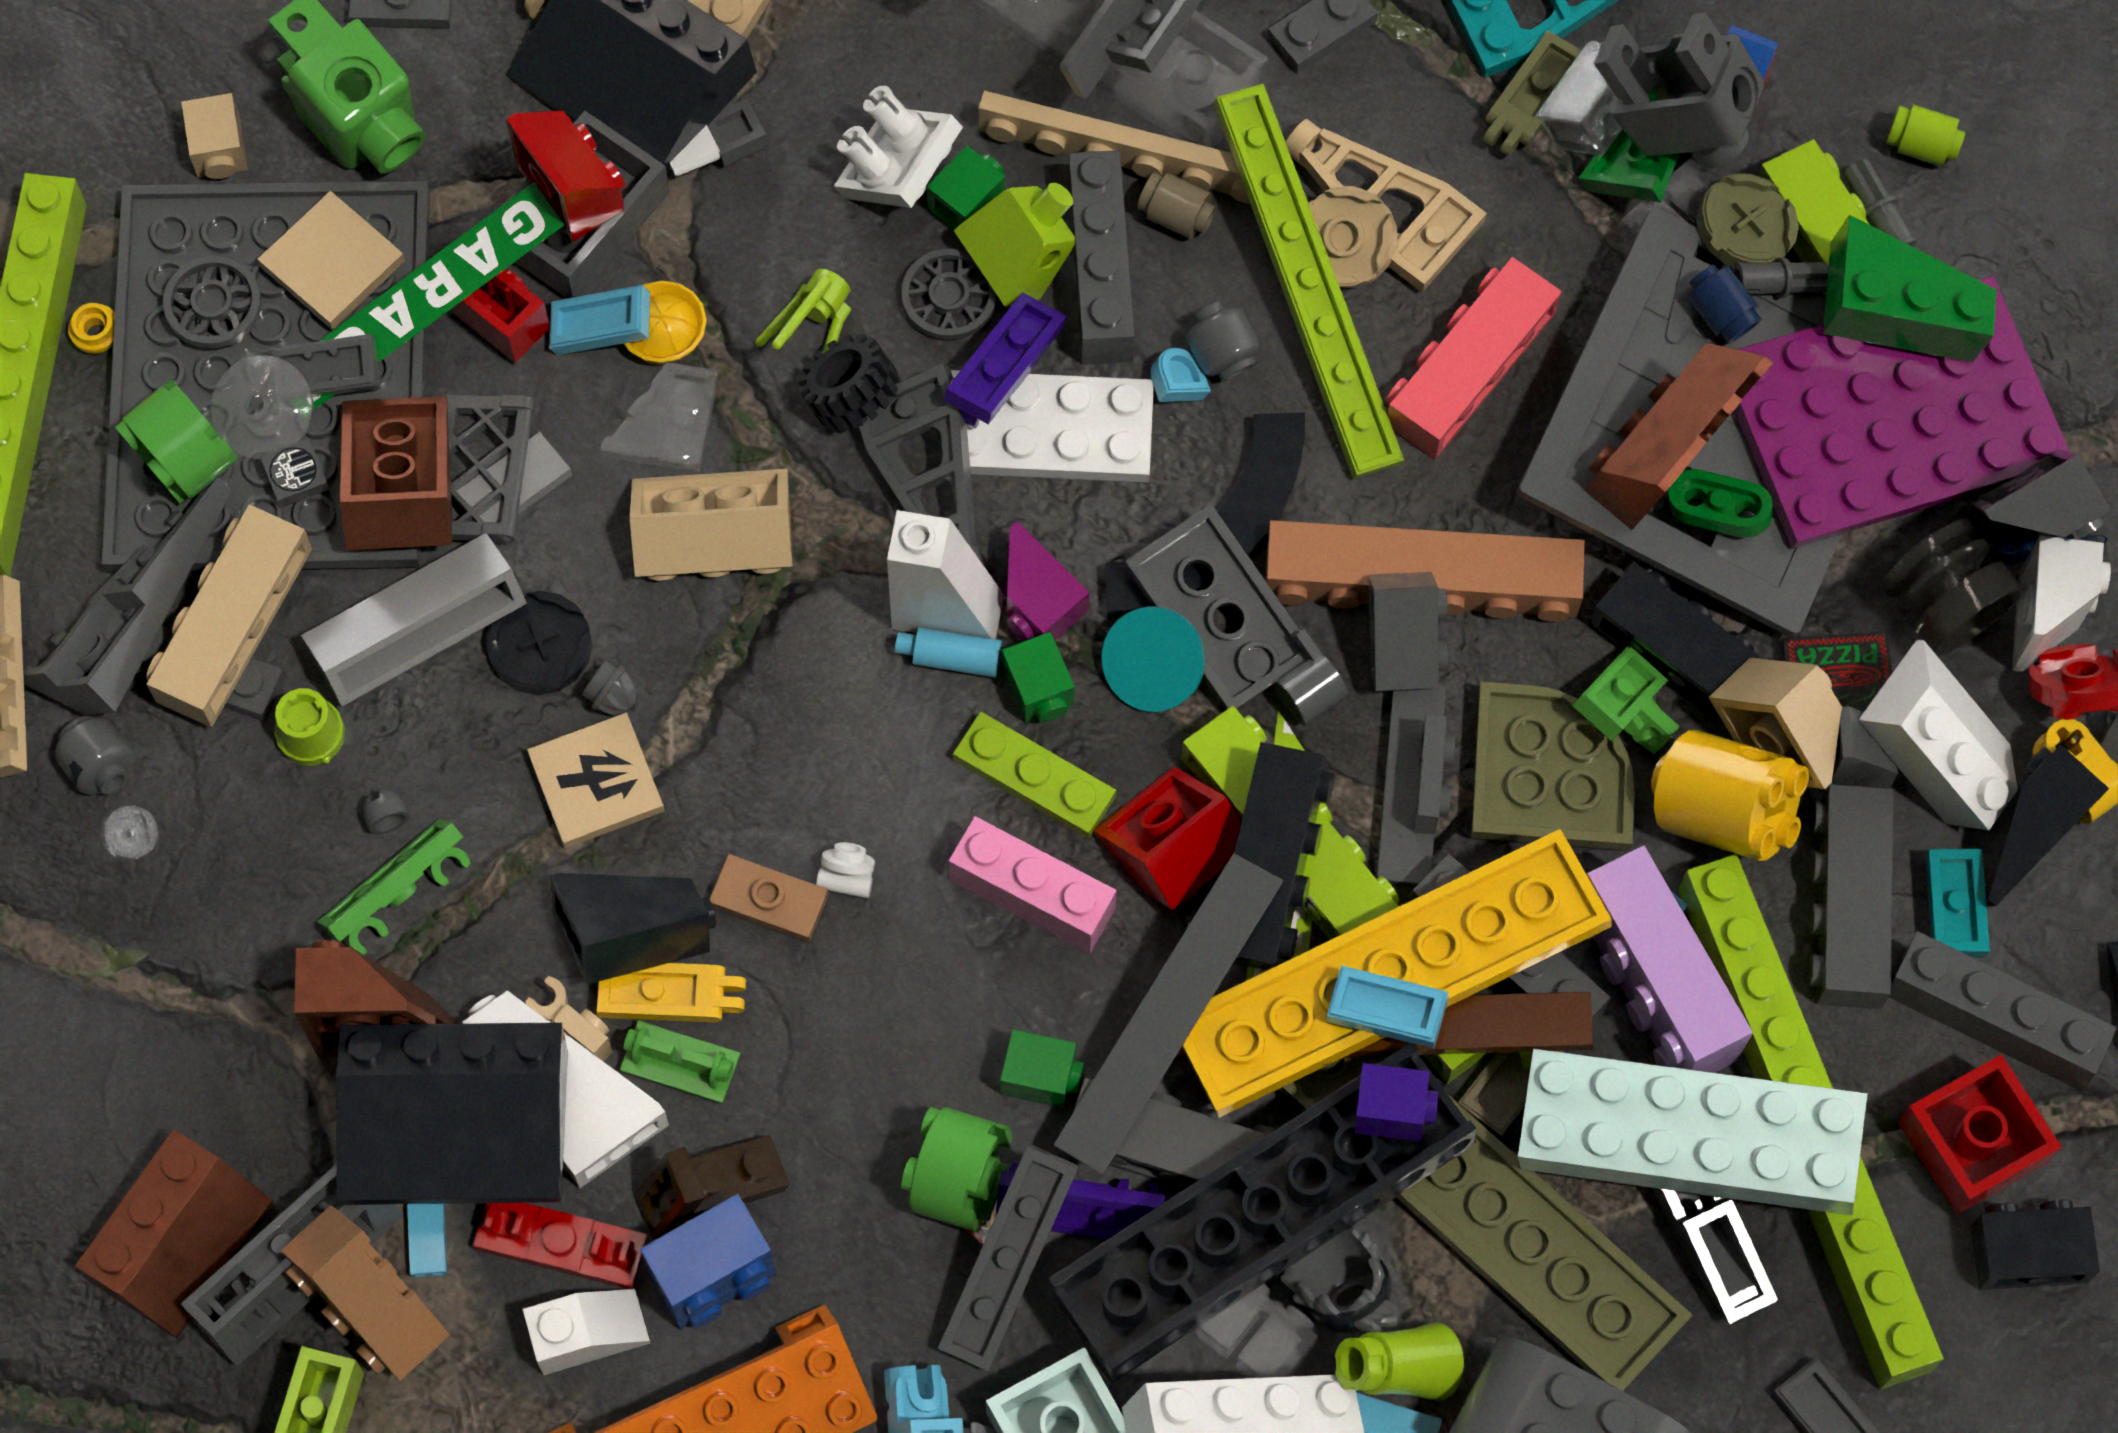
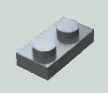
M1311 0L1268 28L1267 38L1296 74H1298L1377 23L1378 12L1368 0Z

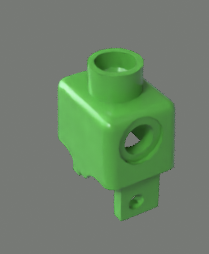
M294 0L268 19L271 29L289 48L287 52L277 58V63L287 75L281 78L283 89L295 107L296 115L342 166L354 169L366 160H369L381 174L389 173L405 164L416 154L425 141L426 133L414 121L409 78L360 19H355L342 28L318 0ZM300 19L307 23L306 28L300 32H294L288 28L289 24L294 20Z

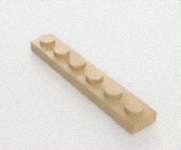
M988 91L983 92L979 105V131L987 133L988 136L997 141L1012 142L1016 140L1035 145L1039 150L1054 155L1120 150L1121 167L1131 169L1141 177L1149 179L1154 172L1162 176L1170 173L1207 191L1210 189L1230 194L1237 201L1250 204L1234 158L1230 152Z

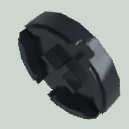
M545 591L527 593V596H524L527 604L489 625L486 644L490 663L499 678L518 692L534 695L559 692L575 682L589 663L593 646L589 624L579 607L564 596Z

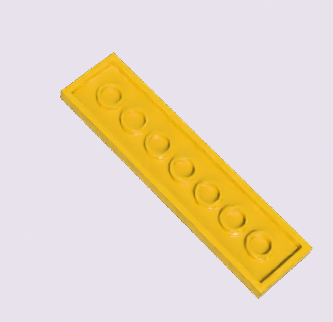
M1558 829L1212 997L1182 1045V1048L1218 1118L1385 1037L1327 1022V1012L1341 965L1448 991L1449 999L1446 1006L1448 1007L1612 927V919L1562 830Z

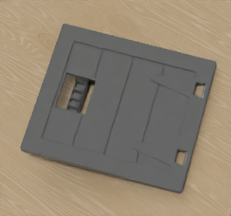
M1653 206L1643 220L1518 486L1517 495L1789 637H1794L1803 626L1842 534L1791 549L1773 504L1772 521L1769 527L1763 533L1754 537L1742 538L1685 524L1676 519L1671 513L1668 490L1636 527L1631 530L1584 491L1586 486L1596 476L1588 467L1608 444L1616 450L1621 446L1626 438L1619 434L1618 431L1638 408L1645 414L1650 411L1655 402L1648 397L1649 394L1667 373L1676 379L1705 343L1739 349L1824 324L1826 295L1821 292L1790 293L1786 298H1777L1775 294H1750L1758 304L1756 312L1762 318L1761 322L1731 344H1728L1722 335L1716 337L1687 299V296L1694 290L1689 282L1704 269L1711 266L1694 257L1696 249L1700 246L1707 251L1709 250L1700 238L1698 228ZM1723 263L1719 270H1721L1724 267H1727L1728 265ZM1733 411L1685 469L1705 470L1757 483L1766 489ZM1690 500L1687 502L1689 505L1699 506ZM1749 511L1740 512L1738 516L1741 518H1750L1753 517L1754 514Z

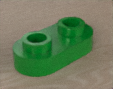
M1691 469L1682 472L1668 490L1670 511L1676 519L1685 524L1737 537L1749 538L1763 533L1772 521V498L1769 492L1757 483L1705 470ZM1695 498L1703 501L1699 506L1687 504L1689 500ZM1743 511L1752 512L1754 516L1750 518H1741L1738 516V514Z

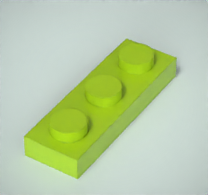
M983 712L979 713L953 753V761L1088 840L1116 798V789Z

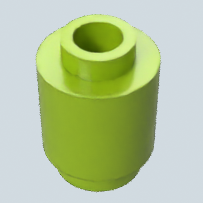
M1914 104L1911 109L1899 105L1886 144L1897 147L1896 153L1943 167L1946 158L1956 161L1966 132L1957 129L1958 118Z

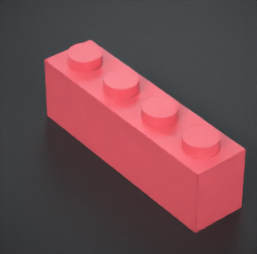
M1514 257L1507 262L1501 271L1495 267L1490 270L1477 290V293L1480 294L1471 307L1463 304L1455 312L1447 325V329L1450 331L1440 344L1432 341L1425 348L1416 363L1419 370L1409 381L1401 378L1386 398L1385 403L1389 405L1388 418L1393 431L1434 460L1437 459L1557 312L1562 291Z

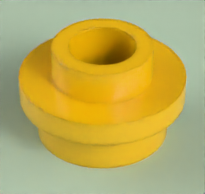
M87 303L80 306L72 315L68 325L69 336L73 344L81 351L92 354L101 353L113 347L115 312L110 307L98 303ZM95 325L104 327V330L97 335H87L88 330Z

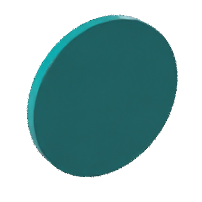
M1148 606L1128 612L1114 623L1103 644L1102 667L1107 683L1123 702L1142 711L1160 712L1179 706L1196 691L1205 669V652L1198 632L1185 617L1168 608Z

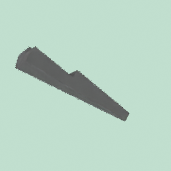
M219 477L201 491L185 514L176 510L170 516L167 523L172 530L155 547L148 548L142 545L87 602L88 608L69 633L61 629L50 640L56 649L39 666L30 667L26 664L23 667L24 684L86 716L116 712L232 492Z

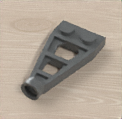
M942 363L895 384L898 391L895 396H887L891 402L886 409L878 407L875 410L878 416L872 421L868 416L862 419L863 426H860L859 429L867 452L906 512L929 515L921 499V493L949 481L951 483L955 501V512L946 518L951 519L985 567L976 542L967 424L964 422L959 408L944 401L946 388L954 378L951 369ZM936 428L941 434L942 462L937 468L919 476L914 475L900 456V444Z

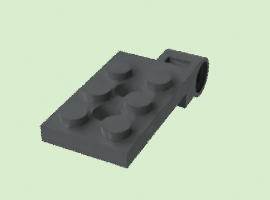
M1209 504L1151 543L1123 564L1152 606L1168 608L1179 613L1196 629L1205 652V669L1202 678L1225 711L1232 706L1236 709L1240 708L1269 687H1272L1294 719L1305 726L1348 696L1347 688L1337 670L1321 653L1306 630H1299L1212 504ZM1194 563L1205 566L1211 574L1210 586L1201 591L1189 588L1183 579V570L1186 566ZM1223 606L1235 609L1241 617L1239 631L1232 634L1219 631L1213 622L1214 611Z

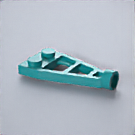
M1447 0L1484 78L1523 64L1548 30L1563 39L1619 1L1586 0L1577 6H1569L1566 0H1549L1554 10L1552 15L1532 29H1522L1519 27L1507 0Z

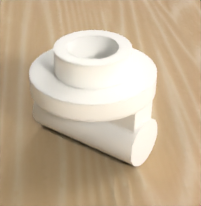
M847 842L836 843L834 849H829L822 853L821 868L818 872L816 885L826 888L828 891L869 899L873 883L872 873L875 860L867 855L866 849L860 845Z

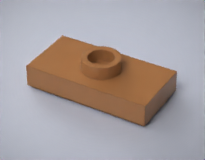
M728 854L710 901L713 909L810 943L828 899L829 891L826 888Z

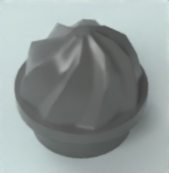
M607 660L602 664L582 693L584 697L593 702L591 706L593 710L617 715L632 708L636 700L637 683L628 674L626 667L620 665L617 668Z

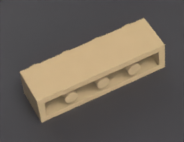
M250 504L241 519L236 517L228 526L223 540V545L225 546L216 563L210 562L203 570L198 582L199 593L191 607H184L178 614L172 629L174 637L164 653L159 652L155 655L146 675L148 680L146 685L157 703L211 728L313 549L305 529Z

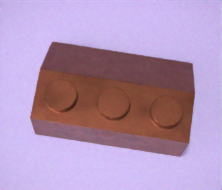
M173 1129L75 1267L87 1281L178 1339L192 1319L181 1303L241 1250L274 1201L219 1157Z

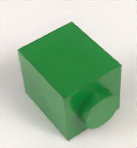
M967 145L927 186V209L955 230L961 223L1005 190V173L1003 168L988 154L980 156Z
M1051 632L1002 650V670L1025 723L1035 719H1039L1040 722L1052 721L1064 715L1068 711V707L1074 705L1075 686Z
M1012 1029L1000 1080L1001 1095L1064 1109L1068 1092L1078 1094L1084 1069V1062L1075 1060L1076 1043Z

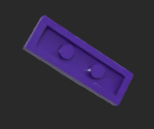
M1022 292L946 388L944 401L959 408L964 422L972 428L976 429L980 421L989 425L1064 328L1067 316Z
M1013 1163L1009 1172L1001 1171L996 1215L1019 1163ZM1073 1179L1051 1231L1109 1239L1162 1205L1165 1195L1159 1194V1187L1156 1183H1150L1148 1192L1129 1190V1179H1121L1117 1188L1111 1187L1109 1184Z

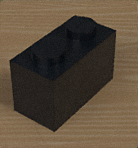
M2053 1200L2040 1204L2039 1210L2019 1211L2018 1204L2002 1203L1986 1207L1985 1213H1981L1970 1226L1979 1290L2089 1283L2100 1272L2091 1206L2073 1207V1201Z

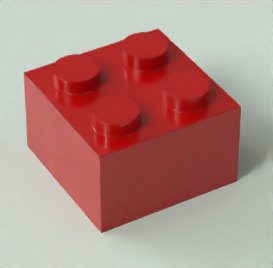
M2002 1054L1913 1103L1897 1122L1956 1215L2048 1164L2062 1148Z

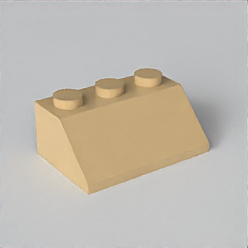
M788 469L632 479L630 529L635 577L647 576L651 580L663 581L672 579L678 574L700 573L705 577H720L733 570L752 569L756 573L769 574L781 570L782 567H792Z

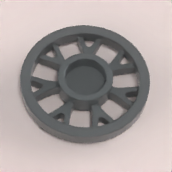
M954 248L934 250L918 258L906 272L901 288L903 309L910 322L921 332L931 337L945 340L964 338L980 330L989 321L995 310L997 294L983 274L984 279L969 287L965 277L975 269L981 274L982 272L967 251ZM942 260H958L957 273H942ZM937 262L938 266L933 268L930 264ZM963 262L969 264V266L965 269L962 268ZM923 268L935 277L929 287L915 278ZM911 284L917 287V289L910 290ZM988 285L989 291L981 290L983 287ZM929 296L930 304L913 309L909 297ZM970 296L989 298L985 309L968 305ZM935 311L946 315L940 327L927 323V320ZM963 311L971 323L957 328L952 315Z

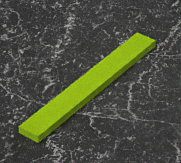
M1264 83L1218 96L1213 102L1351 476L1354 480L1399 466L1404 461L1402 452Z

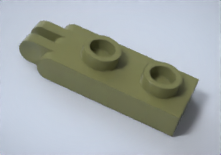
M1548 30L1487 114L1485 121L1491 124V126L1487 130L1483 142L1493 146L1504 132L1508 137L1500 148V152L1509 157L1520 142L1529 147L1588 66L1590 55Z

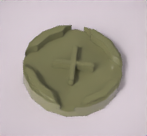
M1730 174L1721 178L1718 183L1713 184L1700 200L1696 214L1699 236L1709 252L1728 266L1734 267L1735 262H1775L1777 258H1784L1796 242L1799 224L1794 206L1789 199L1785 201L1777 193L1779 188L1771 181L1753 174Z

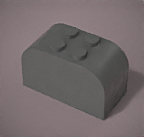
M1500 1337L1497 1339L1449 1433H1691L1679 1422L1656 1408L1538 1346L1511 1337Z

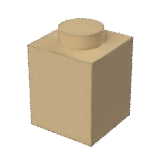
M232 93L182 101L189 156L197 177L223 179L233 175L235 172L248 170L240 115Z

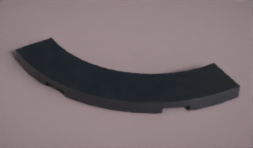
M1305 412L1253 414L1252 444L1245 470L1228 501L1218 511V514L1249 558L1268 538L1270 520L1279 521L1294 489L1300 470L1304 446ZM1125 561L1105 563L1107 618L1122 617L1135 609L1152 606L1124 567ZM1194 563L1184 568L1183 579L1189 588L1201 591L1210 586L1211 574L1205 566Z

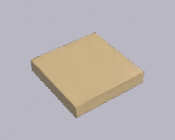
M332 191L328 192L257 259L260 267L332 330L405 262L404 255L398 248Z

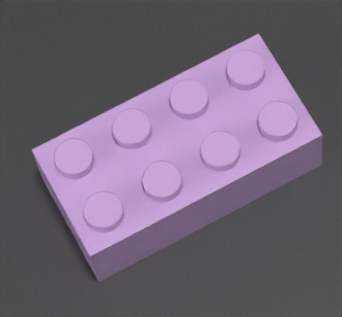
M1639 847L1587 873L1591 884L1612 919V927L1587 940L1591 938L1595 940L1603 954L1600 957V963L1606 977L1612 985L1620 984L1630 1001L1626 1004V1008L1634 1026L1640 1032L1646 1030L1656 1049L1653 1050V1056L1658 1066L1715 1073L1737 1062L1753 1032L1646 847Z

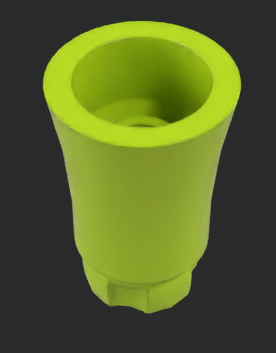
M1432 1322L1405 1330L1369 1332L1359 1338H1347L1338 1345L1335 1353V1375L1339 1383L1347 1390H1362L1369 1395L1396 1394L1416 1396L1435 1401L1445 1400L1458 1388L1464 1369L1463 1351L1458 1337L1452 1329L1439 1322Z

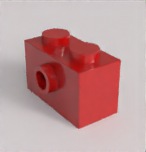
M509 269L503 270L449 310L515 364L550 329L544 302L528 290L522 279Z

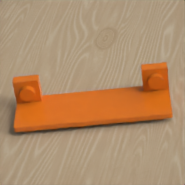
M824 1304L775 1327L782 1343L781 1346L594 1433H853L874 1423L877 1420V1414L839 1325ZM572 1422L548 1433H576Z

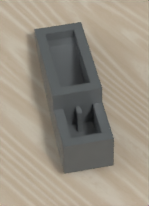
M1651 1188L1692 1268L1727 1324L1778 1301L1732 1199Z

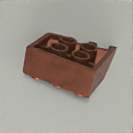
M1705 343L1676 379L1667 373L1649 394L1648 397L1655 402L1650 411L1645 414L1638 408L1618 431L1619 434L1626 438L1621 446L1616 450L1608 444L1588 467L1596 476L1586 486L1584 491L1633 530L1665 494L1773 362L1763 355Z
M326 940L312 943L311 948H296L294 1014L318 1058L338 1057L340 1025L460 1024L426 991L352 947H345V944L338 941Z

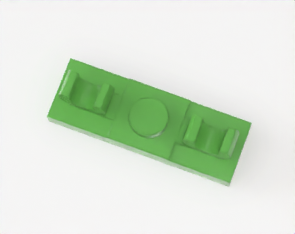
M439 818L318 920L317 923L329 937L339 942L344 939L347 947H352L360 953L366 954V949L358 940L361 929L371 926L379 936L384 938L388 935V929L384 922L372 916L379 908L383 909L388 904L391 907H396L407 900L416 891L417 886L414 882L424 875L423 871L425 869L434 882L446 886L449 881L442 874L440 867L442 861L447 857H454L456 862L464 868L470 865L468 855L460 848L454 846L463 838L462 834L453 823Z

